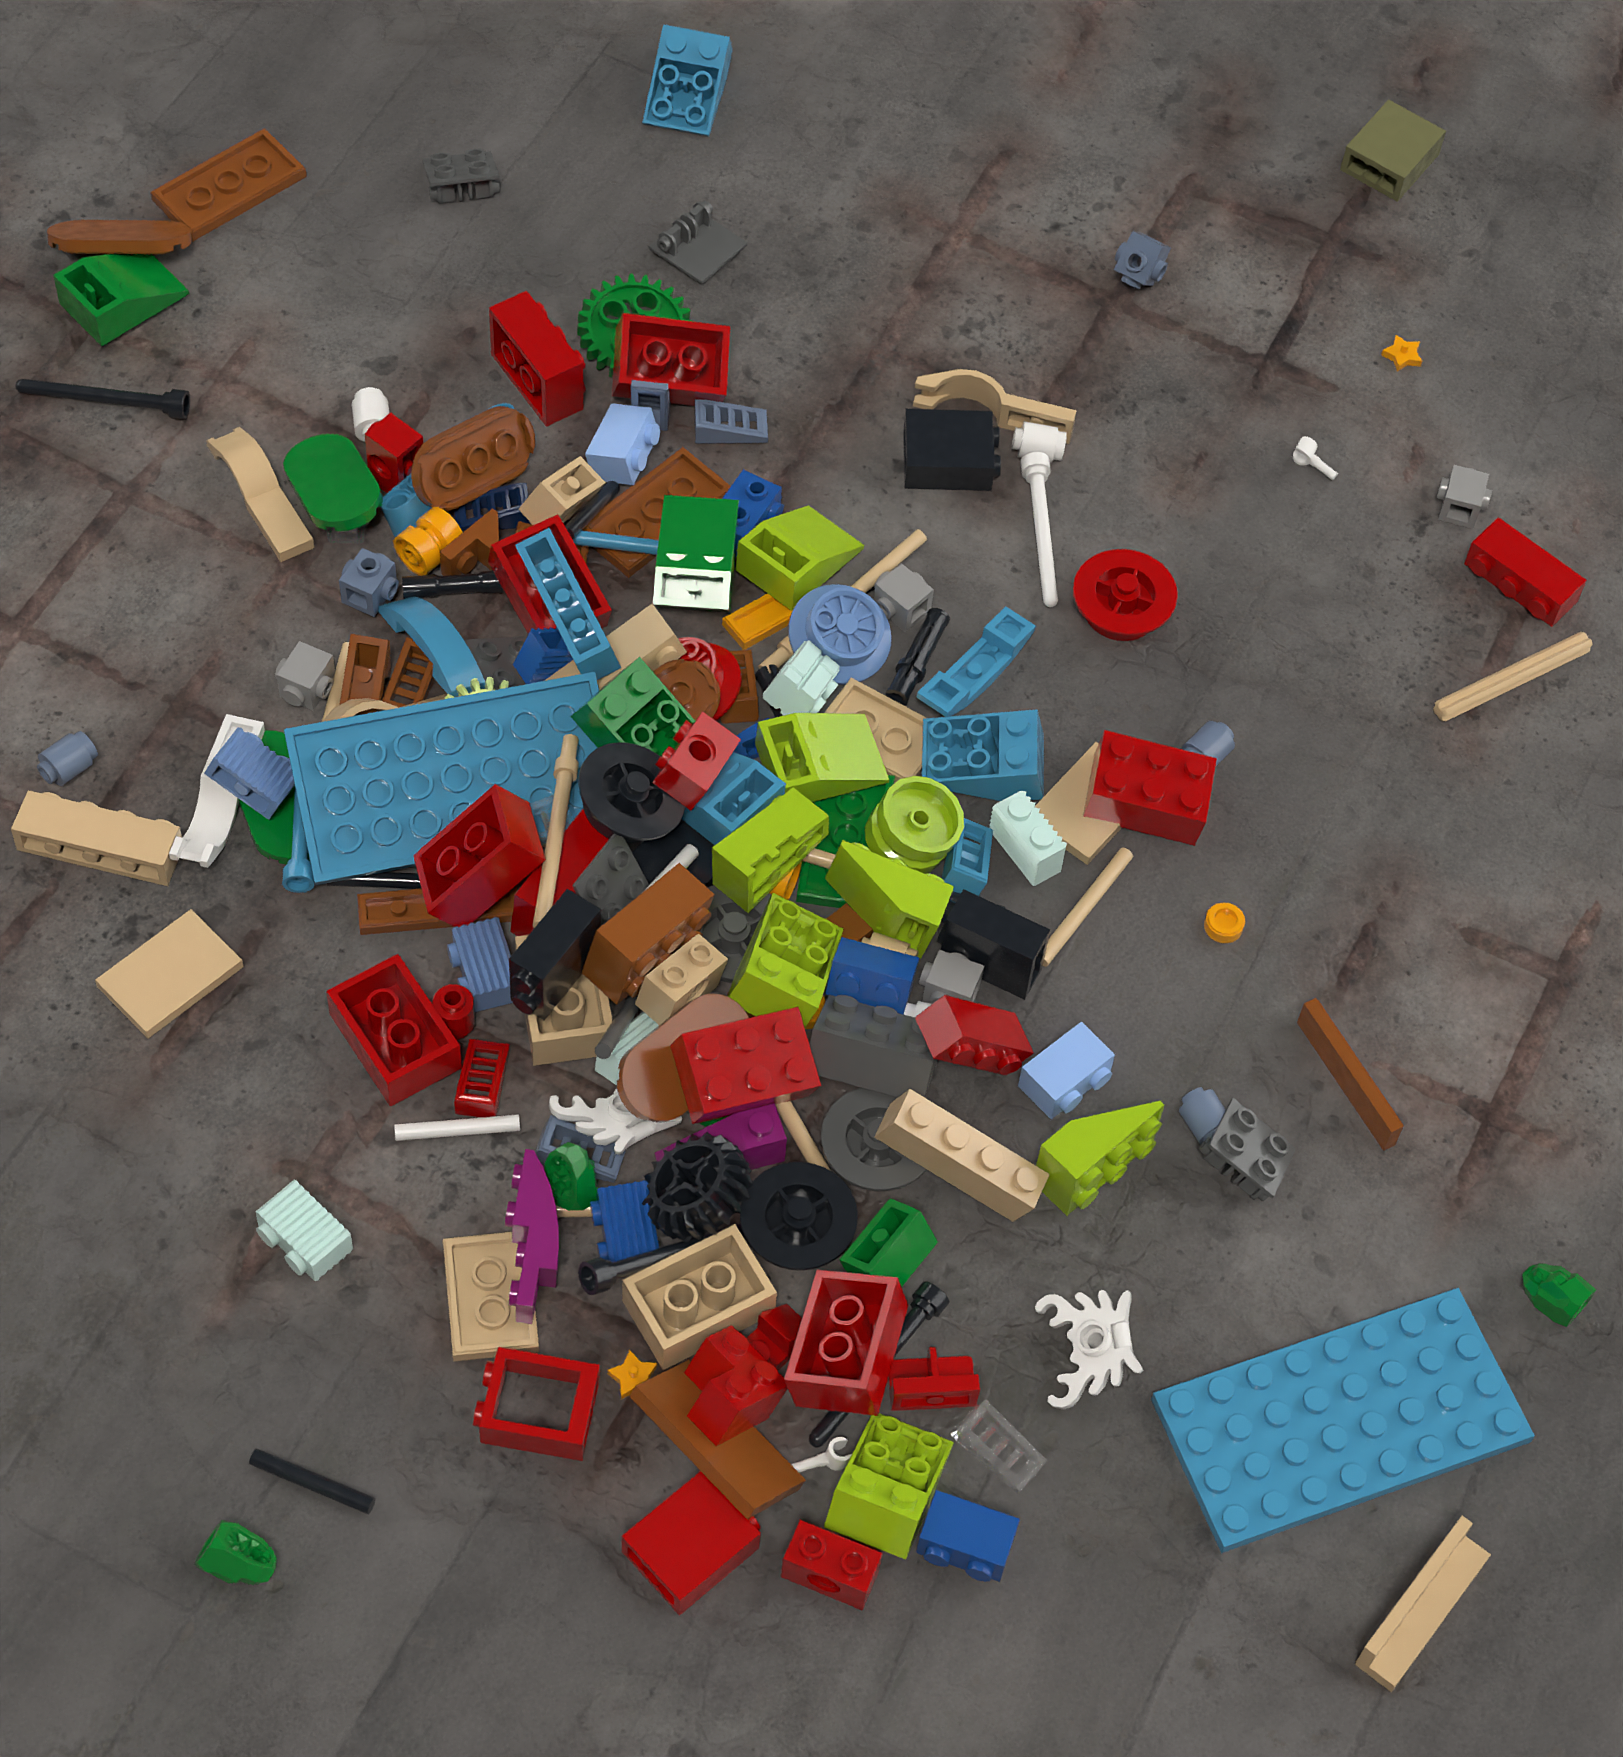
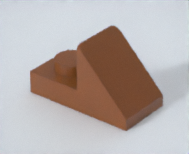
M492 508L440 551L441 574L443 576L466 574L474 568L477 561L493 571L488 563L491 544L499 541L498 512Z
M350 634L339 705L351 699L369 698L382 701L385 678L391 676L390 640ZM372 708L358 713L368 714L379 711Z

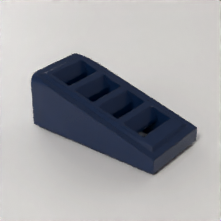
M527 482L491 489L486 494L454 509L455 521L460 526L462 532L484 516L481 515V509L488 508L489 512L492 508L496 510L495 507H503V510L497 511L499 530L516 528L518 521L531 524L519 510L528 498ZM473 509L474 517L466 519V510Z

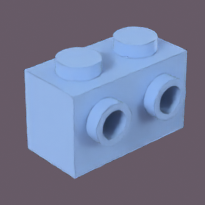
M611 403L585 453L588 464L605 482L615 481L619 484L634 485L640 471L645 469L647 457L653 445L658 443L660 437V428L655 422L652 408Z
M1081 1021L1022 1067L1018 1087L1050 1119H1053L1062 1111L1065 1113L1072 1111L1081 1102L1082 1095L1091 1088L1098 1090L1109 1081L1112 1076L1111 1068L1115 1054Z

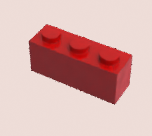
M1499 517L1472 541L1464 563L1476 575L1486 579L1505 596L1518 602L1529 610L1534 617L1543 620L1551 627L1579 601L1587 581Z
M943 995L915 1017L933 1059L1008 1075L1017 1071L1022 1066V1062L1034 1054L1014 1012Z

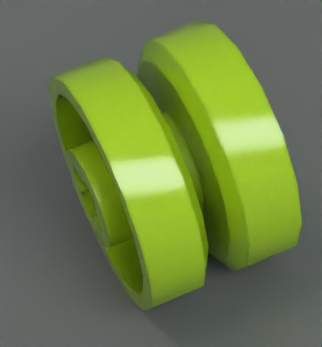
M911 776L903 778L887 790L881 802L871 812L865 825L866 843L873 853L885 858L901 860L909 868L923 874H929L941 864L947 853L958 842L964 829V812L957 797L945 785L928 777Z

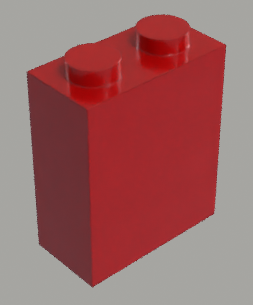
M700 1471L622 1535V1553L680 1616L759 1549L761 1536L759 1530H761V1527L754 1516L749 1519L745 1518Z

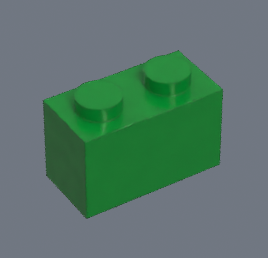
M890 1198L839 1260L847 1273L896 1277L902 1287L936 1246L938 1241L920 1210Z

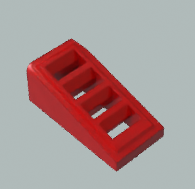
M469 1039L454 1100L455 1114L480 1118L497 1116L510 1044ZM476 1052L497 1054L498 1059L477 1057ZM474 1064L495 1067V1071L473 1069ZM471 1077L490 1079L492 1084L471 1081ZM469 1089L489 1092V1096L470 1094L468 1091Z

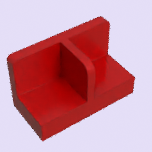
M929 1347L927 1358L894 1359L888 1377L891 1411L977 1406L980 1393L979 1374H974L973 1360L970 1356L937 1357L936 1347Z

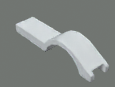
M226 714L201 774L200 791L194 817L184 837H175L169 852L171 860L178 861L179 858L199 862L200 866L208 868L223 850L236 818L239 798L209 778L204 772L238 727L242 728L244 732L257 735L262 740L265 732L264 722Z

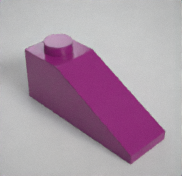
M775 1103L732 1114L694 1133L695 1136L700 1138L708 1132L712 1136L721 1135L723 1138L728 1139L729 1142L741 1150L751 1170L785 1161L787 1138ZM690 1136L679 1141L686 1143ZM676 1142L663 1149L667 1151L673 1150L676 1147ZM663 1149L654 1153L656 1161H660L664 1157Z

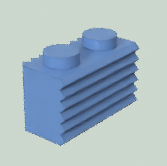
M239 727L215 755L204 772L205 775L268 820L295 786L289 758L276 755L275 751H270L268 746H264L262 740L257 735L244 732Z
M493 917L492 919L476 923L471 922L469 925L463 924L461 927L455 926L452 929L453 943L447 944V951L452 968L460 966L462 977L457 978L458 985L467 988L471 992L474 1000V1012L513 1003L510 996L509 958L511 955L499 918Z

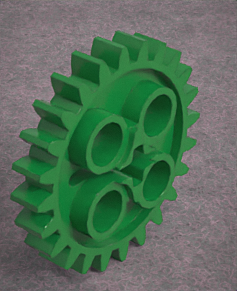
M631 273L629 274L628 282L624 283L617 275L615 276L613 286L605 280L602 281L601 292L592 288L590 299L583 300L582 311H579L577 335L581 336L580 348H588L587 360L598 358L597 370L604 368L606 365L610 367L609 377H613L616 326L623 313L630 314L625 303L629 305L631 314L692 321L689 320L690 308H682L683 296L673 299L674 288L672 286L663 291L661 289L662 280L658 279L653 285L648 284V275H644L641 282H636L634 275ZM640 307H648L652 310L646 311L642 310ZM607 316H615L619 319L612 320L607 318Z

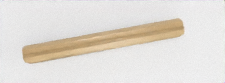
M1579 632L1437 700L1433 708L1434 713L1440 721H1448L1588 653L1592 646V640L1588 638L1585 632Z

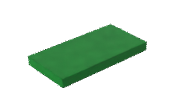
M888 775L889 783L812 802L829 815L828 835L815 848L836 855L842 840L849 843H860L868 847L865 825L871 812L881 802L887 790L894 784L895 776ZM802 861L796 902L841 908L847 903L825 879L829 869Z

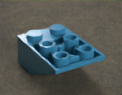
M663 24L642 123L709 137L726 83L733 51L730 37Z
M1038 710L923 719L922 777L931 778L945 785L951 792L1002 801L1019 791H1026V796L1031 797L1030 800L1042 799L1044 797V734Z
M733 752L705 795L692 810L685 807L681 819L712 844L716 845L769 806L777 796L785 794L786 783L758 761Z

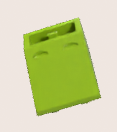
M808 505L763 520L738 541L735 570L792 611L804 595L820 587L864 549V544Z
M792 713L758 722L755 746L761 763L786 783L785 793L794 787L807 799L814 802L889 783V777L865 714Z
M842 840L825 877L852 909L873 929V932L910 943V948L919 951L918 957L920 959L940 925L954 886L945 883L937 875L923 874L909 868L901 860L885 858L871 852L863 844L849 843Z
M772 893L735 973L727 997L735 1000L746 1012L754 1016L799 1007L805 1028L819 1008L843 928L796 905L792 901Z
M1161 1101L1070 1120L1040 1147L1036 1166L1049 1174L1042 1193L1066 1216L1077 1207L1080 1209L1086 1208L1097 1197L1100 1187L1106 1182L1110 1185L1117 1182L1126 1172L1127 1164L1136 1157L1142 1160L1153 1150L1156 1145V1141H1154L1155 1135L1162 1126L1160 1118L1164 1104Z
M878 1413V1416L871 1415L835 1488L824 1528L906 1560L954 1442L942 1438L935 1433L927 1432L901 1422L891 1416Z

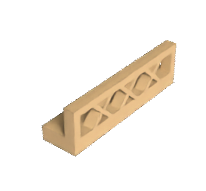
M1464 1516L1460 1517L1367 1643L1355 1663L1357 1667L1390 1692L1394 1690L1491 1556L1490 1553L1466 1537L1473 1523Z

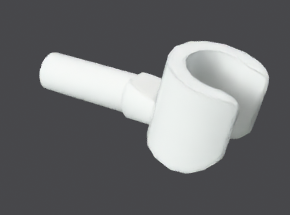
M1302 437L1293 452L1294 462L1302 466L1310 464L1333 481L1338 473L1315 455L1317 443L1310 437Z
M836 1437L829 1443L825 1452L792 1463L791 1465L799 1473L826 1465L835 1471L842 1470L847 1466L852 1454L840 1457L834 1451L844 1448L848 1440L844 1437Z

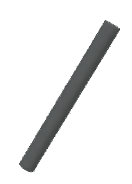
M630 995L628 996L595 1047V1054L598 1058L607 1059L612 1054L640 1009L635 1005L638 995L634 998Z

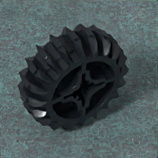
M706 1132L700 1138L691 1134L686 1143L677 1140L676 1147L673 1150L667 1151L663 1149L664 1157L660 1161L652 1162L654 1171L644 1175L645 1180L648 1181L647 1189L650 1194L641 1203L643 1206L647 1203L651 1206L647 1215L651 1218V1223L655 1225L656 1229H660L672 1240L678 1238L685 1243L692 1237L702 1241L706 1232L717 1236V1230L723 1223L730 1225L729 1218L734 1213H742L740 1203L750 1199L747 1189L753 1185L749 1175L752 1170L747 1160L743 1157V1153L736 1145H733L721 1135L715 1137Z

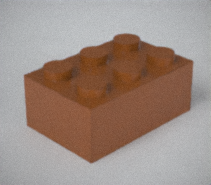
M678 863L596 930L582 974L616 1005L628 995L632 998L636 997L648 973L698 933L703 936L700 930L711 916L709 908L715 894L684 866Z

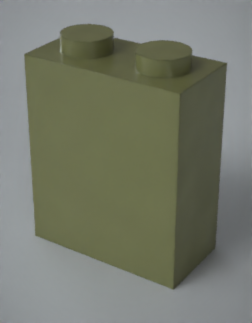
M1388 100L1346 146L1340 170L1398 202L1439 156L1446 130Z

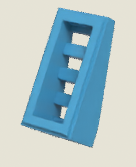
M965 818L964 829L958 842L947 853L942 879L945 883L954 886V892L961 893L965 889L979 896L988 880L993 830ZM963 837H967L969 839L977 841L980 843V845L967 839H964Z

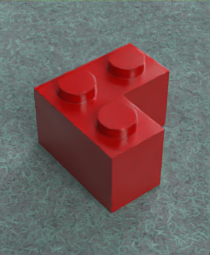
M732 1325L706 1337L684 1371L685 1375L702 1391L687 1417L715 1446L766 1421L788 1389L784 1377L778 1372L776 1367L769 1363L748 1342L747 1338Z

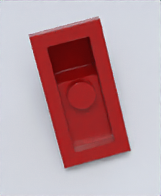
M787 1304L761 1312L758 1315L757 1328L747 1337V1340L779 1371L790 1360L802 1317Z

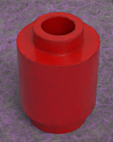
M457 984L446 985L440 988L435 993L432 1004L455 1039H462L472 1031L475 1024L473 996L467 988Z

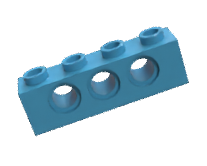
M550 528L516 544L515 546L580 673L595 672L596 679L598 680L620 669L621 666Z

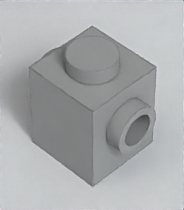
M1453 465L1449 479L1442 477L1436 498L1443 500L1438 520L1474 529L1480 510L1487 511L1492 490L1486 488L1489 474L1472 468Z
M902 563L891 572L886 571L881 574L875 582L874 601L881 607L887 620H891L904 632L927 615L928 610L932 608L934 589L925 582L920 574L912 572Z
M299 641L287 659L283 658L277 666L275 678L278 682L279 696L293 706L301 705L314 711L320 700L326 699L329 696L334 684L335 666L333 655Z
M939 950L934 963L926 962L919 980V984L925 986L922 1002L933 1004L943 995L974 1002L981 986L984 965L970 961L962 954Z

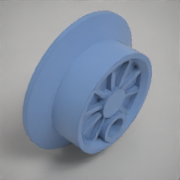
M837 584L815 588L798 601L789 619L788 636L793 653L804 641H811L822 651V656L827 655L840 666V671L833 679L837 684L846 685L850 678L859 682L870 678L882 667L889 655L891 630L887 617L881 607L870 596L856 588Z

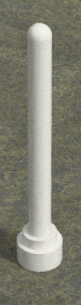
M1032 452L1021 458V473L1031 488L1043 603L1047 607H1054L1058 602L1045 490V481L1051 472L1050 461L1045 453Z

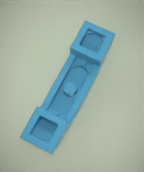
M410 597L378 607V612L396 633L406 631L433 663L432 676L447 694L454 697L459 696L456 691V687L459 684H462L468 693L472 692L470 681L474 678H477L479 681L480 689L485 688L483 675L464 639L447 617L434 605L424 599Z
M1005 606L984 627L982 637L945 673L939 671L917 692L916 697L945 717L958 713L978 698L1008 667L1034 633L1036 625Z

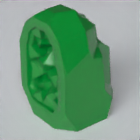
M566 1142L550 1152L545 1161V1173L552 1189L555 1205L569 1211H580L590 1207V1201L597 1200L598 1185L596 1183L595 1164L593 1160L588 1158L587 1150L580 1145Z
M1536 1264L1530 1266L1522 1274L1525 1294L1533 1306L1553 1322L1565 1327L1573 1322L1596 1292V1289L1579 1274L1570 1273L1562 1266Z
M221 1520L208 1536L198 1553L194 1565L201 1571L207 1572L227 1583L243 1582L248 1585H258L268 1582L276 1568V1556L273 1549L258 1535L238 1523Z

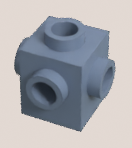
M1132 231L1128 241L1123 242L1116 252L1115 261H1117L1114 270L1123 274L1121 278L1123 282L1140 289L1142 284L1153 286L1155 281L1159 282L1166 272L1168 263L1165 260L1171 247L1141 232Z
M362 548L354 560H348L343 568L341 578L339 579L341 602L375 617L378 613V607L383 605L386 600H391L397 592L399 581L396 579L395 562L381 553H373Z

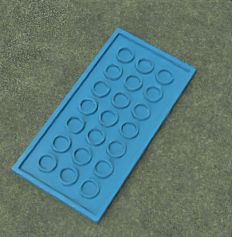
M595 672L284 729L314 884L320 885L416 866L413 855L494 784L530 803L540 841H546L556 779L553 776L555 761L560 757L563 737L567 734H573L579 739L576 755L579 767L577 779L572 782L565 824L566 830L583 809V801L578 787L580 768L587 756L598 748L570 717L599 691Z
M1459 1288L1154 1392L1151 1398L1221 1553L1531 1443L1535 1437Z

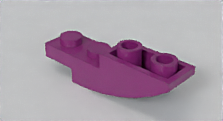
M525 1149L523 1164H515L513 1170L512 1189H518L516 1202L508 1201L505 1226L512 1227V1243L518 1244L515 1267L522 1268L520 1281L512 1280L508 1305L516 1306V1322L533 1324L539 1286L556 1288L559 1227L552 1189L544 1168L534 1150Z

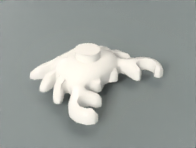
M617 1089L608 1098H598L595 1108L588 1107L578 1095L572 1098L573 1106L570 1108L560 1106L558 1103L559 1097L556 1095L551 1096L549 1100L550 1112L556 1118L563 1121L576 1122V1130L587 1136H593L594 1143L598 1145H608L616 1142L614 1152L617 1155L623 1153L634 1143L656 1132L673 1127L682 1121L681 1116L662 1123L637 1118L624 1106Z
M1104 1290L1098 1293L1100 1309L1082 1292L1075 1295L1076 1300L1085 1307L1084 1310L1080 1311L1063 1297L1056 1294L1046 1295L1037 1302L1035 1309L1038 1314H1044L1051 1306L1057 1307V1315L1050 1319L1049 1323L1053 1329L1069 1323L1073 1324V1327L1067 1332V1338L1073 1344L1070 1360L1079 1366V1370L1076 1373L1060 1374L1057 1376L1060 1384L1068 1385L1069 1392L1063 1398H1057L1053 1394L1048 1396V1403L1053 1407L1063 1410L1073 1407L1080 1399L1087 1383L1092 1379L1094 1381L1089 1388V1394L1092 1396L1098 1395L1105 1388L1109 1375H1111L1112 1385L1118 1387L1123 1378V1363H1126L1135 1373H1142L1143 1368L1133 1352L1129 1329L1131 1292L1125 1291L1122 1293L1115 1311L1110 1297Z

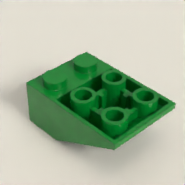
M105 254L84 257L53 275L59 304L101 346L189 295V290L152 254Z
M664 495L655 567L653 605L655 607L731 613L739 500Z
M638 657L620 671L570 716L598 748L610 743H631L645 747L659 756L663 754L668 746H671L673 749L676 748L678 743L673 740V737L686 720L692 724L695 721L641 657Z

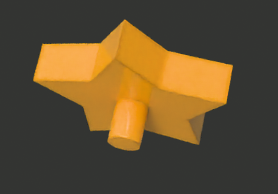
M1396 335L1393 345L1382 350L1381 356L1393 361L1397 372L1407 365L1421 367L1422 360L1417 353L1420 342H1407Z
M629 1350L622 1365L607 1370V1374L620 1384L621 1400L629 1396L636 1385L651 1377L657 1368V1363L640 1362Z

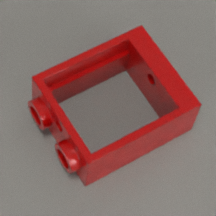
M498 1347L495 1361H487L484 1370L482 1385L488 1387L485 1401H477L474 1412L473 1426L479 1427L480 1443L583 1461L600 1384V1365ZM506 1371L578 1384L568 1431L495 1419Z

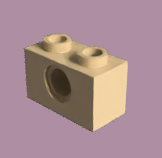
M579 456L540 482L519 510L532 525L557 514L564 523L576 515L606 482Z
M698 933L645 976L635 1005L658 1025L662 1024L691 1000L709 994L716 989L728 958Z

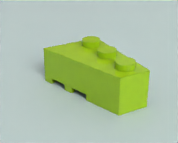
M794 787L782 796H777L769 806L712 847L713 885L749 913L828 835L829 815Z

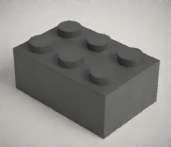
M828 995L814 1025L810 1040V1048L818 1076L894 1097L901 1096L909 1089L926 1097L938 1063L937 1059H933L914 1017L897 1013L895 1009L888 1006L874 1007L859 1003L855 998L847 995Z

